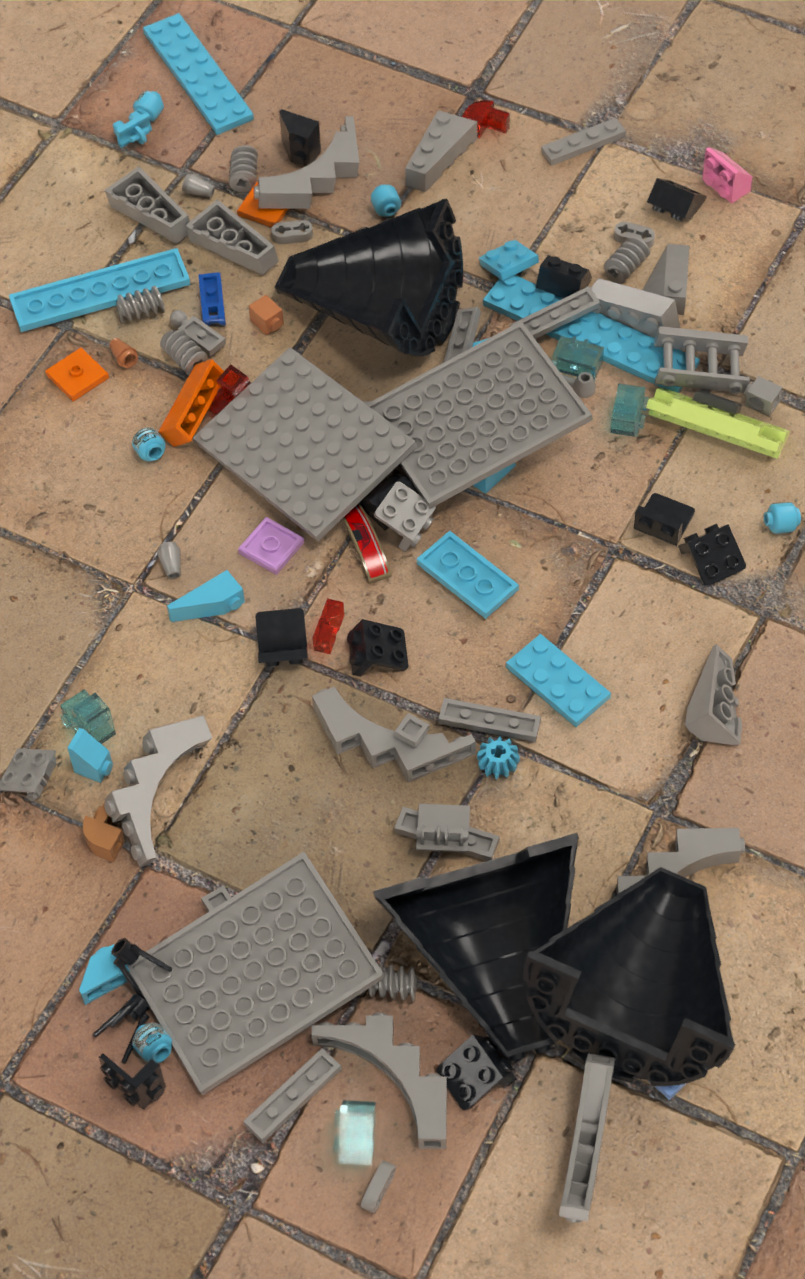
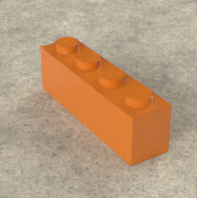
M213 359L196 364L193 367L158 431L173 447L191 442L227 375Z

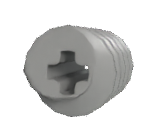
M247 145L238 146L231 153L229 185L234 191L241 193L249 192L256 183L258 152L254 147Z
M637 237L627 238L604 263V271L607 277L614 283L623 284L625 279L635 271V268H638L640 263H643L645 258L650 255L649 246Z
M156 286L151 287V293L147 288H144L142 295L136 290L134 298L129 292L126 293L125 299L122 295L117 296L116 306L122 324L124 323V316L129 321H132L133 314L138 319H141V312H144L149 317L150 309L153 310L155 315L158 314V307H161L163 312H165L161 293Z
M184 330L168 331L161 338V348L176 361L188 376L196 364L207 360V354L192 341L189 335H186Z
M379 964L378 966L386 978L368 989L369 995L374 997L377 990H379L380 997L385 998L389 991L391 999H395L398 992H400L401 999L406 1000L410 993L412 1001H415L417 975L415 974L414 967H411L408 974H405L403 966H400L398 972L395 973L393 965H389L387 971L384 972L382 964Z

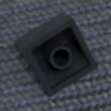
M280 109L279 118L282 144L292 163L306 167L314 162L321 153L319 121Z
M656 178L647 203L653 205V210L660 213L668 211L672 213V218L683 222L684 219L691 220L705 202L707 196L671 180Z
M547 255L540 265L536 288L566 298L586 288L592 280V275L589 269L583 268L579 264H572L558 257Z
M406 475L389 476L359 502L364 511L384 531L390 527L375 518L374 513L394 484L402 482L420 495Z

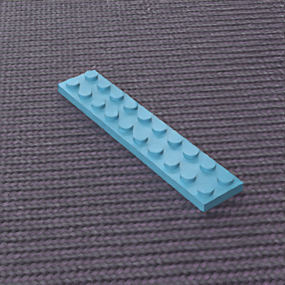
M513 275L503 281L499 279L483 299V306L519 321L564 298L538 289L536 284ZM591 311L546 334L652 384H655L659 368H664L663 348L654 347L653 337L600 313L596 314ZM672 349L673 369L686 370V352ZM695 357V370L700 361L697 357ZM655 384L659 387H663L679 393L683 388L678 386L667 387L664 385Z

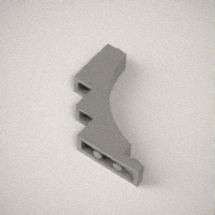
M345 116L344 125H340V131L335 132L330 146L311 164L288 174L259 177L258 186H254V199H258L259 208L310 209L312 193H334L336 177L357 178L359 156L354 117Z
M335 687L320 690L312 696L313 709L337 755L361 746L372 768L396 760L408 783L476 755V741L472 734L466 737H458L451 743H448L443 733L426 734L415 748L395 737L393 730L381 727L354 711L340 696Z
M739 828L677 829L675 838L676 852H647L646 874L649 875L662 867L686 878L695 872L712 866L739 863L740 853L745 852L744 837L740 838ZM618 876L617 894L646 876Z

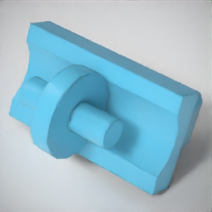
M134 111L130 114L129 122L126 124L122 121H117L113 124V131L121 148L136 140L140 144H144L147 141L145 135L152 131L149 121L150 115L147 112L141 114Z

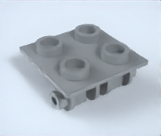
M18 748L0 781V791L27 793L26 797L29 800L36 801L37 798H40L44 789L43 786L47 785V780L50 779V775L57 765V758L54 756L56 751Z
M419 804L416 850L468 852L470 806Z

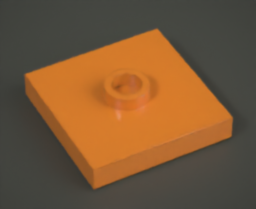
M253 186L238 208L237 214L240 217L273 227L276 223L281 222L289 208H259L258 199H254Z
M79 348L45 370L46 376L73 402L109 378L108 373L82 348Z

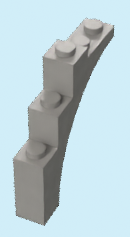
M204 715L149 730L143 737L142 742L143 749L149 756L131 760L124 767V779L130 786L112 791L105 798V811L108 816H111L113 823L123 821V832L126 837H129L132 845L131 854L133 859L138 862L139 867L149 865L156 858L151 839L150 815L152 800L159 781L173 762L189 752L204 747L212 739Z
M385 1013L366 1015V1025H360L359 1023L334 1025L328 1022L312 1025L313 1046L336 1048L353 1053L373 1063L391 1078L402 1091L412 1110L417 1127L419 1149H446L447 1077H441V1075L434 1073L420 1076V1046H414L411 1043H401L398 1046H393V1015Z
M588 1054L572 1150L559 1216L565 1217L570 1222H588L615 1058Z

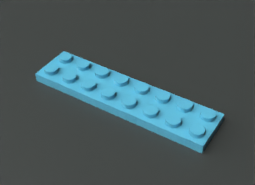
M180 13L143 27L147 39L216 135L254 120V115Z
M178 248L9 294V299L20 331L24 332L116 306L117 296L122 295L125 299L128 292L134 298L136 290L142 295L143 289L147 288L151 293L152 286H156L159 292L163 293L191 284Z

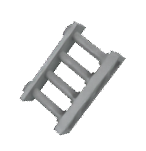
M659 326L654 338V347L663 348L664 368H659L655 384L667 387L678 386L725 391L733 394L744 393L750 378L740 376L739 356H743L748 345V336ZM672 349L686 350V370L673 369ZM695 351L708 353V373L695 371ZM717 353L730 355L731 375L717 373Z

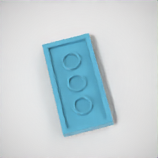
M448 531L417 558V565L485 619L519 590V584L451 531Z
M539 634L506 662V668L575 727H578L611 698V692L542 634Z

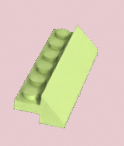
M663 387L657 388L654 397L648 400L646 408L650 409L648 415L778 459L790 433V430L739 413L733 414L694 401L692 397Z

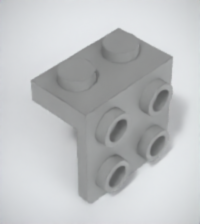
M396 482L376 509L374 516L404 537L398 548L406 552L410 545L415 547L422 537L419 534L422 528L427 530L434 520L431 514L436 506L429 508L428 503L422 496L402 482Z

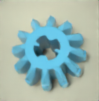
M499 736L497 741H494L489 737L487 744L481 743L480 751L477 753L478 766L480 770H485L487 777L494 774L497 780L499 775L502 774L507 778L509 772L516 771L520 756L517 745H511L510 738L502 741L501 736Z

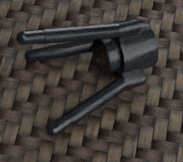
M126 938L120 939L112 948L111 954L116 957L114 964L122 971L135 993L143 999L145 997L125 967V964L132 965L139 956H142L166 971H172L170 966L143 951Z
M134 994L119 1011L93 1033V1037H97L109 1026L114 1027L124 1017L132 1023H135L136 1020L139 1021L122 1058L123 1064L127 1062L134 1048L132 1041L136 1030L150 1018L146 1013L150 1008L149 1004L141 996Z

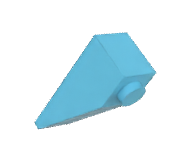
M226 570L167 605L169 619L171 622L223 615L231 610H236L245 603L243 588Z

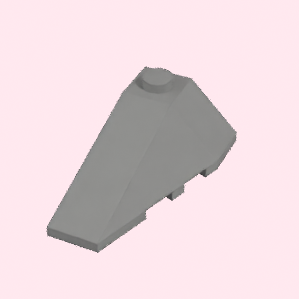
M667 244L643 291L675 299L678 315H684L689 245Z
M718 645L712 647L690 700L685 726L701 741L738 745L741 742L742 721L740 717L736 716L735 707L739 706V701L734 696L732 686L736 684L733 661Z

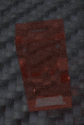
M327 598L313 635L314 651L331 654L337 631H339L344 618L343 602Z

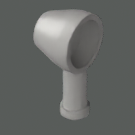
M582 372L576 379L562 375L569 385L573 387L578 397L588 398L595 393L596 384L590 373Z

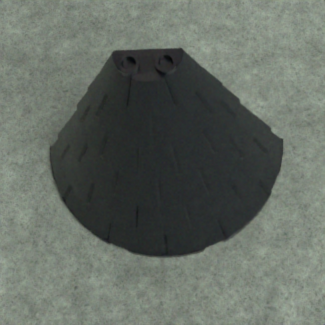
M442 199L424 208L419 207L370 228L365 227L346 236L338 237L314 248L289 256L276 282V292L306 304L318 312L349 325L359 332L369 335L406 355L425 356L435 351L437 344L445 342L454 326L460 302L456 301L457 289L463 287L460 236L454 235L452 224L456 222L448 199Z
M577 833L532 845L514 854L427 879L424 876L373 891L374 898L392 916L394 922L416 945V949L439 973L440 978L462 1001V1005L480 1023L485 1033L504 1056L510 1058V1061L525 1058V1052L535 1049L536 1054L551 1050L550 1044L556 1043L541 1027L526 998L529 990L527 981L523 979L528 953L548 943L551 937L568 928L576 869L574 864L579 839Z
M662 867L656 869L637 883L618 893L616 897L595 908L593 913L551 937L548 943L529 952L527 955L523 979L527 981L529 990L526 998L541 1027L554 1042L562 1041L572 1049L570 1055L586 1065L588 1054L615 1058L612 1078L630 1083L635 1078L649 1080L651 1086H673L693 1082L704 1078L708 1070L713 1067L719 1068L722 1066L736 1045L730 1027L731 1016L720 972L721 961L716 944V933L711 916L707 888Z

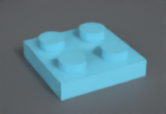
M516 240L508 241L503 246L490 250L485 255L478 257L480 265L502 281L539 263L538 255Z

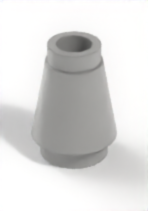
M193 173L192 175H186L182 190L186 191V194L212 198L215 186Z
M165 542L159 545L157 555L167 574V578L174 579L180 577V547L175 542Z

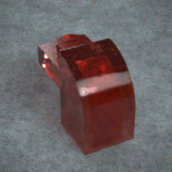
M480 100L472 103L461 116L477 121V138L479 139L486 128L505 134L510 128V113L494 108V101Z
M230 364L216 380L220 390L217 392L208 410L214 415L222 411L251 384L247 375Z

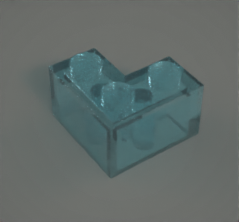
M84 689L60 705L63 714L60 716L62 722L68 729L72 727L75 734L79 728H82L101 744L116 735L110 709L96 693L90 696Z

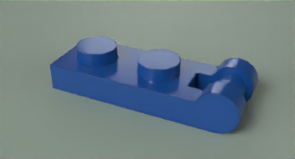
M220 272L198 274L203 323L211 327L210 324L218 323L219 326L226 325ZM218 312V315H209V313Z

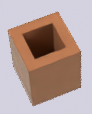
M267 295L249 305L250 320L266 336L284 325L283 310Z

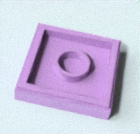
M265 517L238 548V552L240 555L277 575L304 544V538Z

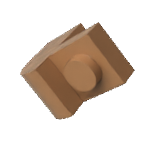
M103 804L97 808L94 819L85 816L83 832L91 852L114 863L125 843L122 829L112 826L111 816L107 815Z

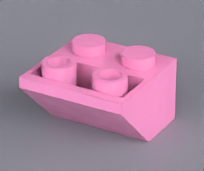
M710 147L706 149L702 180L708 186H711L722 198H725L731 204L751 191L753 176L725 153Z

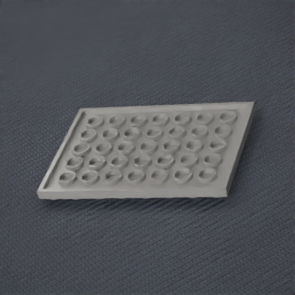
M522 321L366 404L416 441L417 447L400 463V466L420 495L428 503L429 508L440 504L593 420L590 411Z
M291 347L193 437L194 442L317 541L324 537L417 447L416 441Z
M302 852L146 951L172 968L171 972L155 965L142 956H139L134 964H127L132 977L160 1025L172 1038L173 1047L202 1095L386 978L305 852Z

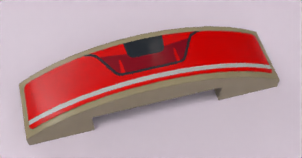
M358 503L341 519V523L344 529L348 531L361 560V567L369 584L390 578L392 574L376 532L366 512Z

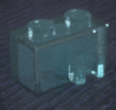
M561 336L554 351L552 362L561 373L578 377L580 373L588 372L595 381L603 363L604 347L590 344L586 339L584 342L576 340L575 336L572 338Z
M618 383L610 433L638 437L639 428L644 429L646 415H642V411H647L646 406L649 397H645L646 387Z
M343 1100L341 1110H336L335 1127H340L339 1136L335 1135L334 1152L339 1153L338 1163L372 1165L376 1102Z

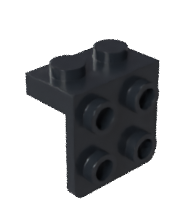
M653 493L645 507L638 506L635 512L634 529L677 546L695 514V509L658 493Z
M717 523L704 529L705 534L700 536L697 533L684 538L685 543L678 545L681 554L690 552L702 582L706 586L746 568V563L729 524L721 527Z
M302 608L260 611L256 613L259 663H264L265 667L278 666L279 661L289 660V664L304 663L303 659H308L305 617Z
M362 619L349 631L347 642L350 649L349 662L352 667V675L361 677L372 665L405 671L409 667L403 629Z
M470 1036L436 1069L437 1074L441 1075V1077H447V1088L463 1110H470L496 1085L510 1086L517 1080L512 1073V1065L500 1056L497 1051L498 1047L488 1036Z
M102 1053L98 1057L101 1064L99 1068L105 1075L104 1081L114 1090L119 1088L124 1093V1099L130 1105L135 1106L137 1104L144 1110L152 1101H157L163 1095L166 1084L160 1065L153 1059L132 1078L105 1054Z

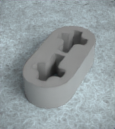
M306 220L280 222L272 227L273 241L278 244L306 242L313 237V226Z
M620 222L615 226L614 238L617 242L623 244L627 238L637 237L651 248L654 245L655 233L648 227L629 222Z
M385 1160L380 1163L363 1197L361 1208L372 1213L377 1211L394 1178L396 1165Z

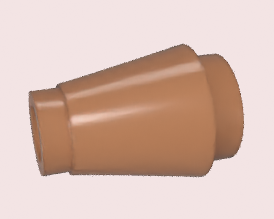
M115 338L110 342L109 347L120 366L130 368L137 363L138 355L136 349L119 338Z

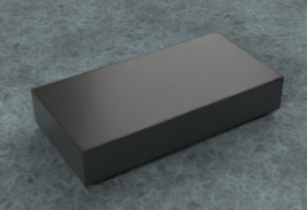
M702 390L696 391L692 399L733 414L740 413L742 407L741 403Z

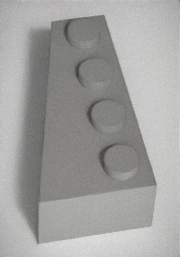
M438 110L405 168L406 186L426 192L442 176V172L447 167L450 168L459 155L462 156L467 146L477 140V121Z
M137 167L104 190L112 208L177 244L188 236L185 225L190 222L189 216L140 167Z
M218 199L185 225L190 242L261 275L265 274L279 262L274 245Z
M600 278L591 287V290L600 302V308L592 311L596 314L600 313L655 338L659 326L680 328L675 299Z

